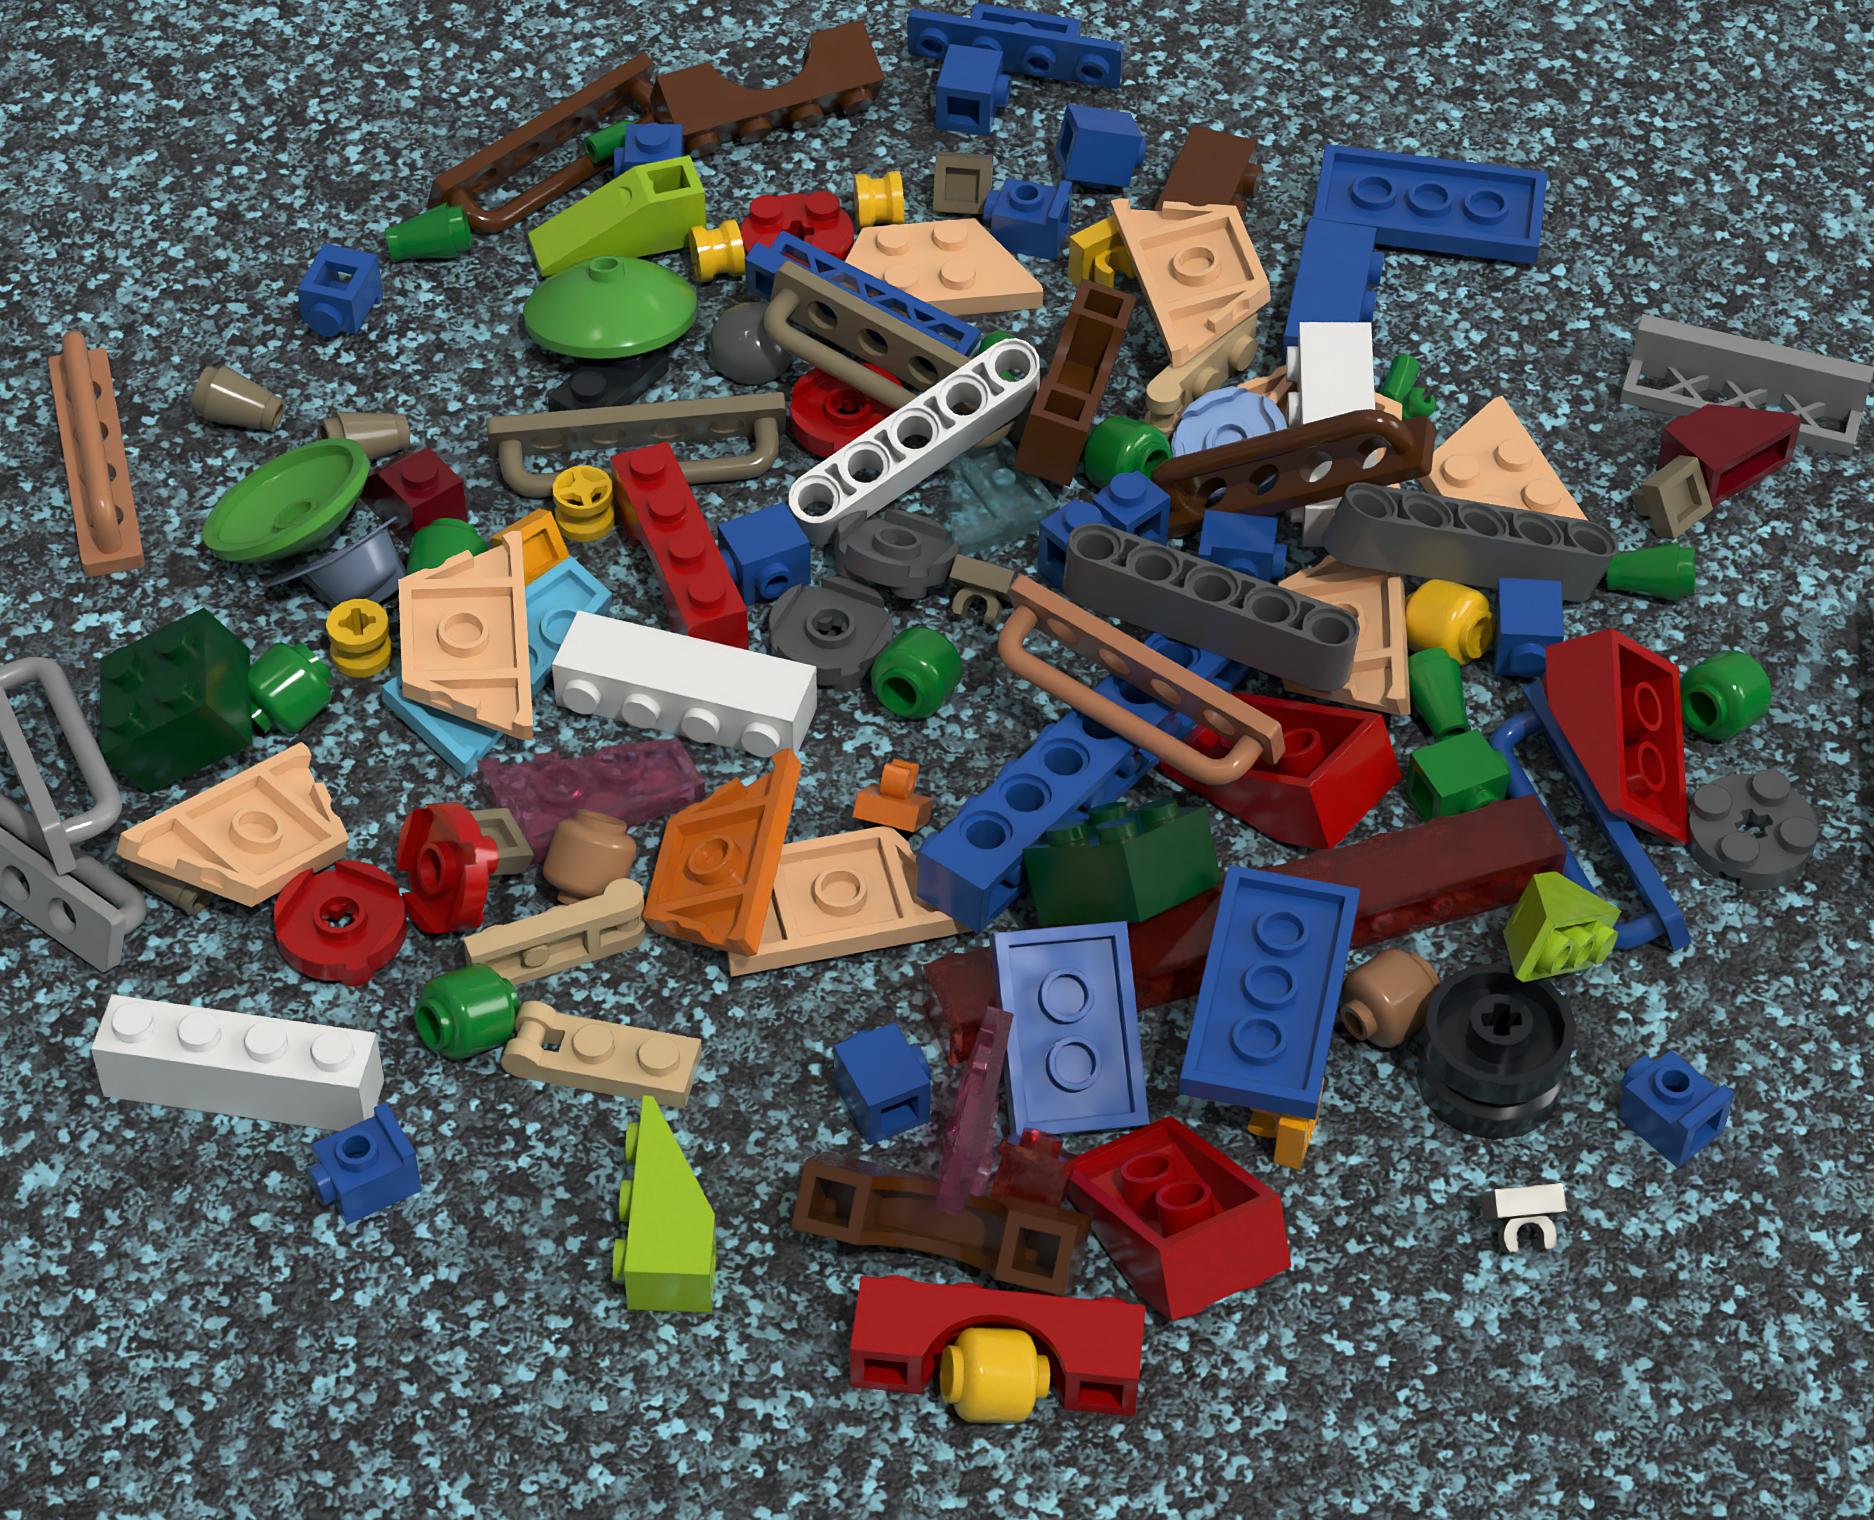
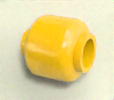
M1431 579L1419 586L1415 592L1408 595L1405 599L1407 647L1413 652L1417 653L1430 648H1443L1448 651L1450 658L1456 659L1460 666H1464L1473 659L1482 656L1490 647L1495 634L1496 620L1492 614L1488 599L1479 591L1455 582Z
M968 1328L957 1337L954 1345H947L943 1350L940 1364L941 1396L946 1404H953L957 1415L967 1422L1020 1423L1031 1414L1036 1398L1044 1399L1048 1394L1050 1385L1048 1358L1046 1355H1037L1031 1336L1022 1330Z

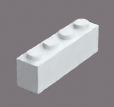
M1370 322L1299 323L1298 346H1287L1286 382H1297L1298 392H1288V428L1356 410H1375L1372 330ZM1377 450L1367 457L1363 469L1373 467L1378 463ZM1332 461L1324 462L1315 468L1309 482H1315L1324 477L1330 470ZM1342 497L1290 510V521L1302 522V547H1324L1322 535Z
M579 610L552 663L556 706L569 708L580 714H594L627 722L639 728H652L689 737L701 743L710 742L747 751L759 757H771L780 750L790 748L795 756H797L817 709L816 666Z
M113 994L110 997L91 1048L104 1097L334 1131H342L373 1117V1108L377 1105L384 1083L377 1034L375 1032Z

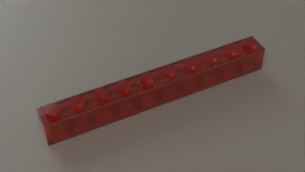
M1533 793L1512 800H1497L1484 808L1451 817L1440 816L1426 824L1398 832L1379 833L1366 841L1334 850H1318L1305 858L1277 866H1262L1255 869L1360 888L1359 904L1349 951L1516 904L1521 899L1533 874L1556 871L1563 875L1567 849ZM1225 880L1221 884L1142 922L1127 923L1137 1012L1199 995ZM1065 924V925H1062V926H1059V927L1077 926V925H1088V924ZM990 946L966 953L947 954L937 961L923 964L922 1005L949 1066L1000 1052L1001 1042Z

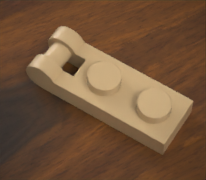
M1254 312L1184 365L1173 368L1172 364H1170L1151 380L1146 389L1145 404L1149 411L1145 415L1144 422L1154 425L1164 432L1168 442L1171 443L1174 431L1176 433L1179 422L1182 420L1181 415L1189 404L1209 391L1218 390L1221 384L1237 370L1243 371L1250 365L1258 349V342L1255 340L1258 313Z
M616 879L606 886L603 895L567 906H555L544 913L506 925H494L480 933L464 937L466 964L480 963L487 965L495 970L501 978L508 979L515 986L633 949L641 945L646 937V922L642 917L644 909L643 889L633 879Z
M527 1001L520 1005L515 1019V1029L518 1034L516 1038L507 1042L501 1059V1065L508 1073L523 1079L642 1101L643 1095L654 1096L657 1104L685 1109L702 1057L701 1039L557 1013L551 1006L545 1003ZM542 1043L560 1045L559 1051L544 1050L541 1047Z

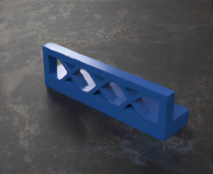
M783 230L770 248L756 242L745 258L747 290L769 302L775 272L785 260H789L968 358L981 340V330ZM788 253L806 262L808 267L786 257L785 254ZM845 282L857 288L858 293L839 283ZM817 301L819 308L825 314L837 319L830 307ZM895 307V308H897V309H899V310L905 312V313L907 314V317H905V316H903V315H901V314H899V313H897V312H895V311H893V310H891V309H889V308ZM867 329L869 335L876 342L887 346L886 341L880 334ZM944 332L960 340V342L956 343L938 333ZM917 356L923 367L931 372L938 373L930 361Z

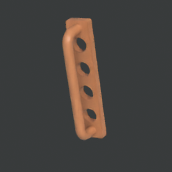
M70 330L62 337L63 354L50 357L48 364L84 574L86 577H94L139 569L145 566V559L107 351L104 348L88 350L84 335L79 331ZM102 434L107 436L104 441L102 438ZM109 475L112 476V477H114V479H113V481H112L111 483H110ZM117 518H120L122 520L119 525Z
M1022 574L1009 587L1008 590L1014 612L1005 622L998 635V653L1003 664L1014 674L1194 780L1208 785H1225L1238 780L1252 767L1258 758L1274 766L1284 754L1285 744L1282 726L1278 721ZM1033 628L1039 630L1235 744V746L1228 755L1221 759H1211L1027 652L1022 646L1024 639Z

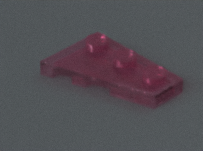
M678 738L602 746L596 753V756L560 759L558 751L534 754L535 762L505 766L500 765V758L476 760L478 777L497 809H509L532 849L534 857L529 866L546 860L557 823L563 818L576 817L578 809L592 810L624 821L627 824V828L706 799L705 781Z
M987 1006L944 1125L933 1209L960 1218L969 1194L981 1197L991 1172L994 1156H991L990 1152L997 1130L993 1128L999 1107V1102L995 1101L1013 1013Z

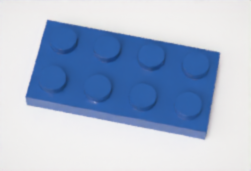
M1325 144L1312 219L1377 228L1375 244L1536 264L1548 172Z
M1228 865L1180 1075L1178 1094L1315 1120L1359 904L1360 888Z

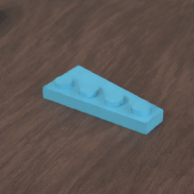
M569 556L525 587L532 700L552 678V663L578 610L605 616L611 608L612 592L572 556ZM402 672L382 685V701L464 779L504 734L403 697Z

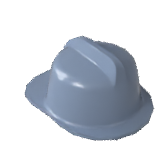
M394 516L352 545L315 559L274 578L267 583V586H274L300 576L332 607L352 599H368L377 603L381 602L399 589L398 580L405 577L406 574L399 553L387 528L398 517Z

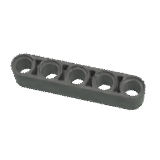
M1354 483L1348 486L1322 535V544L1326 551L1335 559L1348 565L1497 589L1499 578L1561 581L1562 600L1583 602L1590 599L1618 550V544L1614 536L1604 527L1591 521L1369 483Z
M1099 523L1084 524L1076 527L1070 533L1067 543L1063 590L1071 601L1311 689L1335 691L1344 687L1350 681L1360 631L1358 620L1350 612L1108 525Z

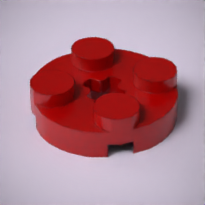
M817 191L812 194H785L776 197L772 195L758 196L750 203L749 214L741 226L745 258L756 242L770 248L782 230L795 237L804 238L805 242L842 261L846 260L854 245L853 223L849 215L840 208L838 197L827 191ZM788 253L785 254L786 257L808 267L806 262Z
M862 362V366L903 387L900 381L887 370ZM816 367L804 374L794 386L792 402L789 407L790 428L797 441L803 447L818 456L829 458L896 411ZM839 408L847 411L860 409L858 413L852 415L838 413Z
M458 801L426 804V808L414 809L407 815L402 825L396 857L397 871H409L412 892L401 893L409 915L416 925L427 933L477 930L483 921V907L487 897L489 875L494 874L498 867L499 855L496 842L491 836H482L473 815Z
M352 860L334 862L335 870L323 871L315 876L313 868L299 873L282 889L274 906L276 938L281 957L301 973L317 979L339 980L342 984L351 987L361 986L369 982L374 977L375 970L385 966L396 956L407 936L408 922L405 902L400 896L398 885L382 869L365 862ZM345 913L353 914V923L345 927H330V923L326 921L329 917L340 919Z

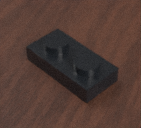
M655 349L619 358H590L548 395L549 412L632 405L669 371L668 354Z

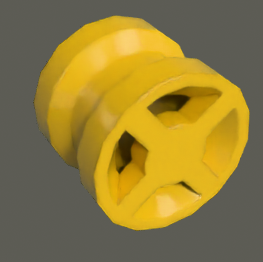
M890 171L883 178L873 179L866 173L853 175L854 207L858 231L864 227H873L876 223H887L888 225L904 224V196L900 171Z
M735 219L723 221L715 229L708 230L702 225L689 227L690 254L694 272L699 283L712 281L716 274L727 273L732 277L745 275L743 241Z
M587 465L574 466L560 473L552 485L553 500L556 505L555 521L560 534L569 540L577 542H593L606 536L615 524L614 505L611 502L613 499L612 480L608 474L599 468Z
M352 599L340 603L331 610L327 616L326 630L331 642L330 655L334 667L342 674L356 678H366L384 670L391 662L393 655L392 641L388 634L389 619L385 609L377 602L368 599Z

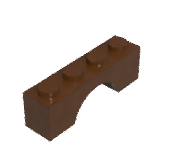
M859 20L812 33L802 57L801 72L782 86L763 90L745 88L724 78L707 62L656 76L650 101L659 124H683L684 154L689 153L690 157L698 158L715 152L723 143L741 139L742 143L759 141L770 135L773 129L792 124L793 128L801 129L819 122L826 114L843 110V113L847 115L861 112L874 104L885 81V77L864 22Z
M1083 278L1081 279L1047 377L1042 379L1029 412L1013 468L1032 474L1041 480L1053 481L1070 487L1118 358L1137 296Z
M825 1151L805 1160L791 1229L855 1245H885L929 1252L978 1267L989 1273L996 1280L1064 1296L1079 1283L1093 1216Z

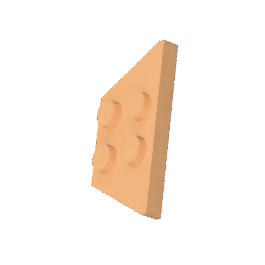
M1118 198L1111 200L1113 219L1173 368L1184 365L1271 300L1268 279L1236 206L1216 204L1192 206L1185 202L1164 201L1162 211L1131 209L1129 199Z
M975 218L864 227L845 260L846 263L952 316L1043 308L1042 285ZM845 282L839 283L858 293L857 288ZM895 307L889 308V309H891V310H893V311H895V312H897V313H899V314H901V315L907 317V314H906L905 312H903V311H901V310H899V309H897V308H895Z
M1503 396L1494 398L1438 447L1433 453L1431 473L1418 479L1428 494L1588 521Z
M511 531L502 535V545L473 557L469 550H466L446 559L437 568H424L398 580L403 697L515 738L533 740L522 531Z
M1330 554L1317 566L1303 569L1278 583L1280 587L1350 612L1358 620L1360 626L1350 681L1344 687L1335 691H1320L1281 678L1285 691L1400 716L1411 714L1404 574L1348 565L1335 559Z
M300 742L122 832L116 852L124 859L246 906L253 907L281 892L287 883L299 873L311 868L316 873L344 858L349 837L340 817L331 810L330 804L332 799L324 782L315 783L309 769L312 755L309 748Z
M885 825L783 844L758 953L755 956L747 957L728 952L729 971L731 977L973 930L916 896L919 868L916 865V855L911 851L909 842L894 828Z

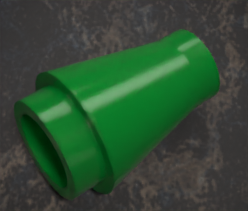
M445 202L397 226L385 228L386 241L393 261L403 259L460 258L461 251L473 249L471 231L462 204L449 207L448 203Z
M1680 541L1625 553H1616L1607 568V589L1622 590L1679 602L1680 596H1695V547H1680Z
M1443 648L1425 649L1408 658L1410 701L1432 731L1436 743L1471 731V726L1467 719L1459 662L1454 658H1450L1448 651Z

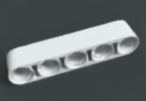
M1017 338L1005 339L994 344L799 477L792 484L789 491V508L810 541V544L826 545L835 541L838 524L846 515L856 511L868 510L867 519L1033 404L1040 387L1039 356L1035 348L1028 342ZM1008 369H1019L1027 374L1024 379L1018 382H1008L999 377L1003 371ZM959 402H971L979 407L974 413L962 416L950 410ZM911 435H922L930 440L926 446L920 449H910L901 444L906 437ZM863 468H873L881 473L876 480L870 483H861L852 478L858 470ZM816 501H823L832 506V509L827 514L819 517H812L803 512V509L808 504Z

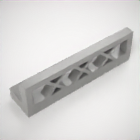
M1642 314L1620 402L1685 417L1707 404L1757 409L1756 406L1769 403L1780 406L1786 413H1793L1801 419L1796 444L1852 456L1874 367ZM1644 374L1665 379L1671 387L1657 390L1637 384L1640 375ZM1705 390H1713L1723 393L1728 400L1719 404L1704 401L1698 393ZM1824 416L1846 421L1848 424L1846 432L1841 433L1820 428L1814 420Z

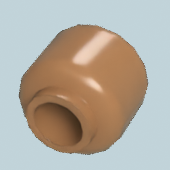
M578 809L576 817L563 818L557 823L544 863L543 875L550 884L560 889L557 896L560 902L570 905L603 895L606 886L616 879L628 878L636 854V843L631 836L625 833L627 824L624 821L600 812Z
M1399 949L1382 950L1344 978L1340 994L1343 1003L1340 1009L1341 1019L1347 1030L1355 1038L1361 1041L1367 1039L1379 1047H1397L1424 1028L1429 999L1440 986V980L1435 970L1422 956L1412 952L1406 953Z

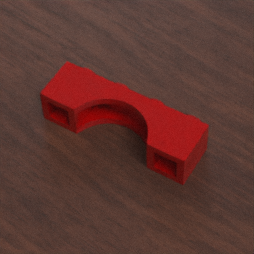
M666 441L610 456L614 507L632 547L644 545L651 559L663 594L671 632L749 650L746 606L669 442Z
M888 1275L882 1278L861 1276L850 1345V1387L922 1394L931 1379L940 1371L944 1348L947 1345H954L957 1337L968 1328L1019 1329L1031 1336L1037 1355L1047 1356L1050 1366V1381L1056 1388L1065 1410L1135 1417L1146 1305L1129 1304L1114 1297H1100L1090 1300L1056 1296L1053 1293L1041 1290L1013 1292L985 1289L978 1284L969 1282L945 1285L915 1282L908 1277L900 1275Z

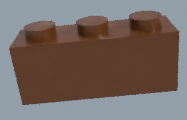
M1192 126L1153 211H1162L1164 201L1185 202L1192 206H1205L1208 204L1232 205L1237 207L1244 223L1247 212L1246 198H1256L1263 175V166L1255 164L1257 140Z

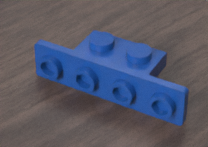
M975 3L970 18L911 9L907 18L908 53L912 56L944 61L949 44L1003 51V71L1118 89L1122 81L1123 44L1080 36V19Z

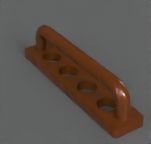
M642 52L438 176L432 183L427 209L430 210L445 202L448 203L449 207L462 204L471 229L482 233H498L510 228L613 164L614 156L599 163H593L584 154L495 210H483L473 201L476 197L634 100L645 112V117L636 122V124H659L650 101L653 88L649 83L655 63L645 52Z
M1356 410L1170 458L1159 463L1151 472L1150 480L1171 496L1168 539L1201 532L1205 510L1266 516L1343 497L1348 486L1354 483L1388 486L1428 476L1432 471L1436 426L1426 415L1400 420L1393 414L1381 410ZM1386 447L1385 455L1380 462L1373 467L1363 469L1365 460L1373 451ZM1332 461L1331 468L1324 477L1315 482H1309L1315 468L1324 462ZM1279 474L1277 483L1270 491L1257 495L1258 488L1265 479ZM1227 487L1225 495L1219 503L1210 508H1205L1206 502L1212 493L1220 488Z

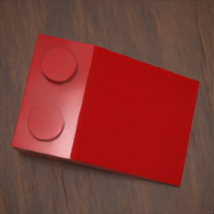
M1613 628L1545 647L1546 672L1543 676V689L1548 700V707L1609 812L1677 847L1689 845L1679 666Z
M1232 692L1231 695L1281 724L1285 752L1274 766L1258 758L1252 767L1238 780L1225 785H1208L1194 780L1164 761L1159 762L1164 774L1277 841L1328 851L1340 843L1344 836L1402 778L1382 714ZM1200 724L1181 741L1211 759L1224 758L1235 746V744Z
M1171 1115L1054 1166L1057 1180L1080 1213L1093 1216L1091 1229L1135 1292L1172 1322L1182 1317L1198 1314L1206 1306L1240 1290L1257 1287L1265 1279L1291 1268L1280 1195Z

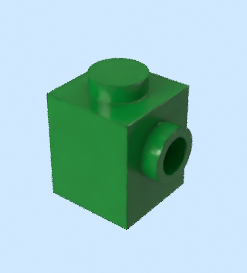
M1477 728L1410 752L1404 794L1434 838L1467 826H1481L1492 820L1495 816L1502 814L1507 785L1511 781V773L1504 755L1498 749H1492Z

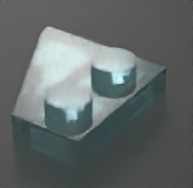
M1006 437L999 441L996 446L986 449L969 448L947 463L952 544L957 541L959 546L958 554L966 556L1039 530L1040 521L1060 509V505L1039 478L1013 468L1017 450Z

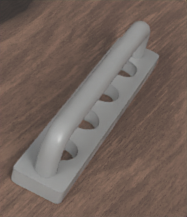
M45 657L19 659L0 666V739L56 871L60 876L78 869L70 848L71 845L107 831L117 821L122 811L121 795L63 669L57 662ZM25 683H42L96 804L92 809L62 821L59 818L5 693L6 690Z
M0 793V825L52 861L33 815ZM0 827V900L99 971L106 972L119 965L124 936L134 931L144 922L148 911L143 894L135 886L74 844L71 845L70 848L78 869L69 873L120 908L117 909L67 873L59 876L53 863ZM17 868L25 875L30 892L20 882ZM63 900L72 909L76 919V924H74L67 916L63 906Z

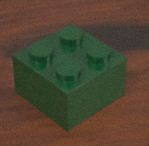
M202 608L100 658V751L104 759L146 794H150L252 745L251 689L248 681L250 648L209 611Z
M1163 799L1143 804L1137 808L1138 810L1128 811L1126 802H1112L1089 809L1087 811L1089 819L1086 821L1073 820L1048 827L1046 829V839L1022 849L1039 925L1099 924L1127 921V923L1142 922L1221 884L1222 880L1206 807L1178 808L1176 799Z

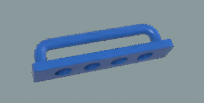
M1537 680L1522 688L1529 709L1509 718L1498 726L1489 739V745L1492 749H1498L1506 758L1511 773V781L1507 785L1506 792L1553 872H1558L1598 896L1513 753V748L1519 741L1538 731H1541L1649 910L1648 913L1624 924L1615 923L1613 929L1618 931V937L1613 949H1631L1643 945L1662 934L1674 952L1691 944L1692 942L1680 909L1627 822L1623 818L1609 812L1549 709L1543 684L1540 680Z

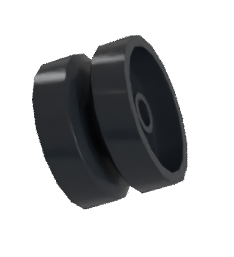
M1500 963L1469 966L1445 978L1429 999L1416 1072V1079L1423 1101L1440 1121L1465 1135L1491 1140L1524 1136L1546 1124L1561 1103L1566 1073L1573 1050L1576 1023L1569 1002L1550 981L1541 978L1523 982L1515 977L1512 966Z

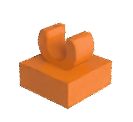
M893 759L892 764L886 763L882 773L881 784L872 783L857 792L852 817L910 832H916L928 824L934 798L913 793L917 782L919 764L899 759Z

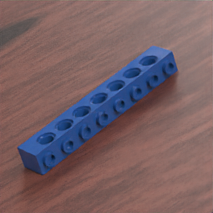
M1153 631L1149 632L1143 643L1228 693L1254 669L1248 665ZM1111 672L1095 689H1092L1178 740H1181L1197 724V722ZM1072 708L1057 724H1048L1038 735L1035 744L1020 759L1013 758L1009 760L999 772L996 781L980 796L975 794L969 797L962 805L957 817L940 833L937 831L932 832L923 841L916 855V865L919 866L916 896L980 934L1030 886L1023 848L1046 839V829L1052 825L1073 820L1086 821L1089 819L1087 812L1089 809L1102 804L1117 802L1160 759Z

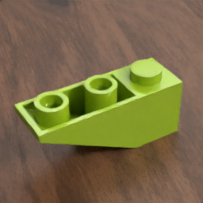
M690 155L634 166L528 233V240L541 276L553 275L577 262L594 257L629 256L636 258L689 247V227L702 225L707 229L705 191Z
M1556 871L1533 874L1503 930L1515 977L1523 982L1588 969L1593 964L1600 965L1607 958L1616 943L1618 931L1614 930L1613 927L1622 911Z
M643 1095L640 1123L628 1122L626 1131V1164H635L634 1180L621 1181L619 1219L620 1222H629L627 1239H615L613 1281L625 1282L627 1309L712 1313L717 1262L715 1214L654 1096Z

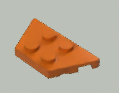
M790 748L780 750L771 757L775 765L774 770L745 787L741 780L736 777L716 789L704 801L693 803L668 819L642 916L656 934L747 957L757 955L802 767L801 762Z

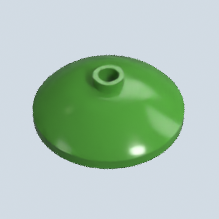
M600 256L577 262L546 278L527 298L523 313L526 331L541 346L568 356L603 359L637 355L673 342L686 333L693 325L697 317L698 306L694 288L673 270L635 257Z
M330 438L300 446L272 459L237 483L215 505L208 515L202 531V537L206 546L215 557L236 563L279 560L316 549L343 522L361 495L370 468L368 456L361 445L352 439Z

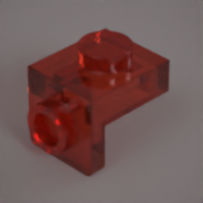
M1025 1127L1021 1136L1013 1133L1001 1139L997 1153L1001 1154L1002 1157L991 1191L1062 1209L1078 1155L1061 1150L1064 1142L1062 1138L1045 1131Z

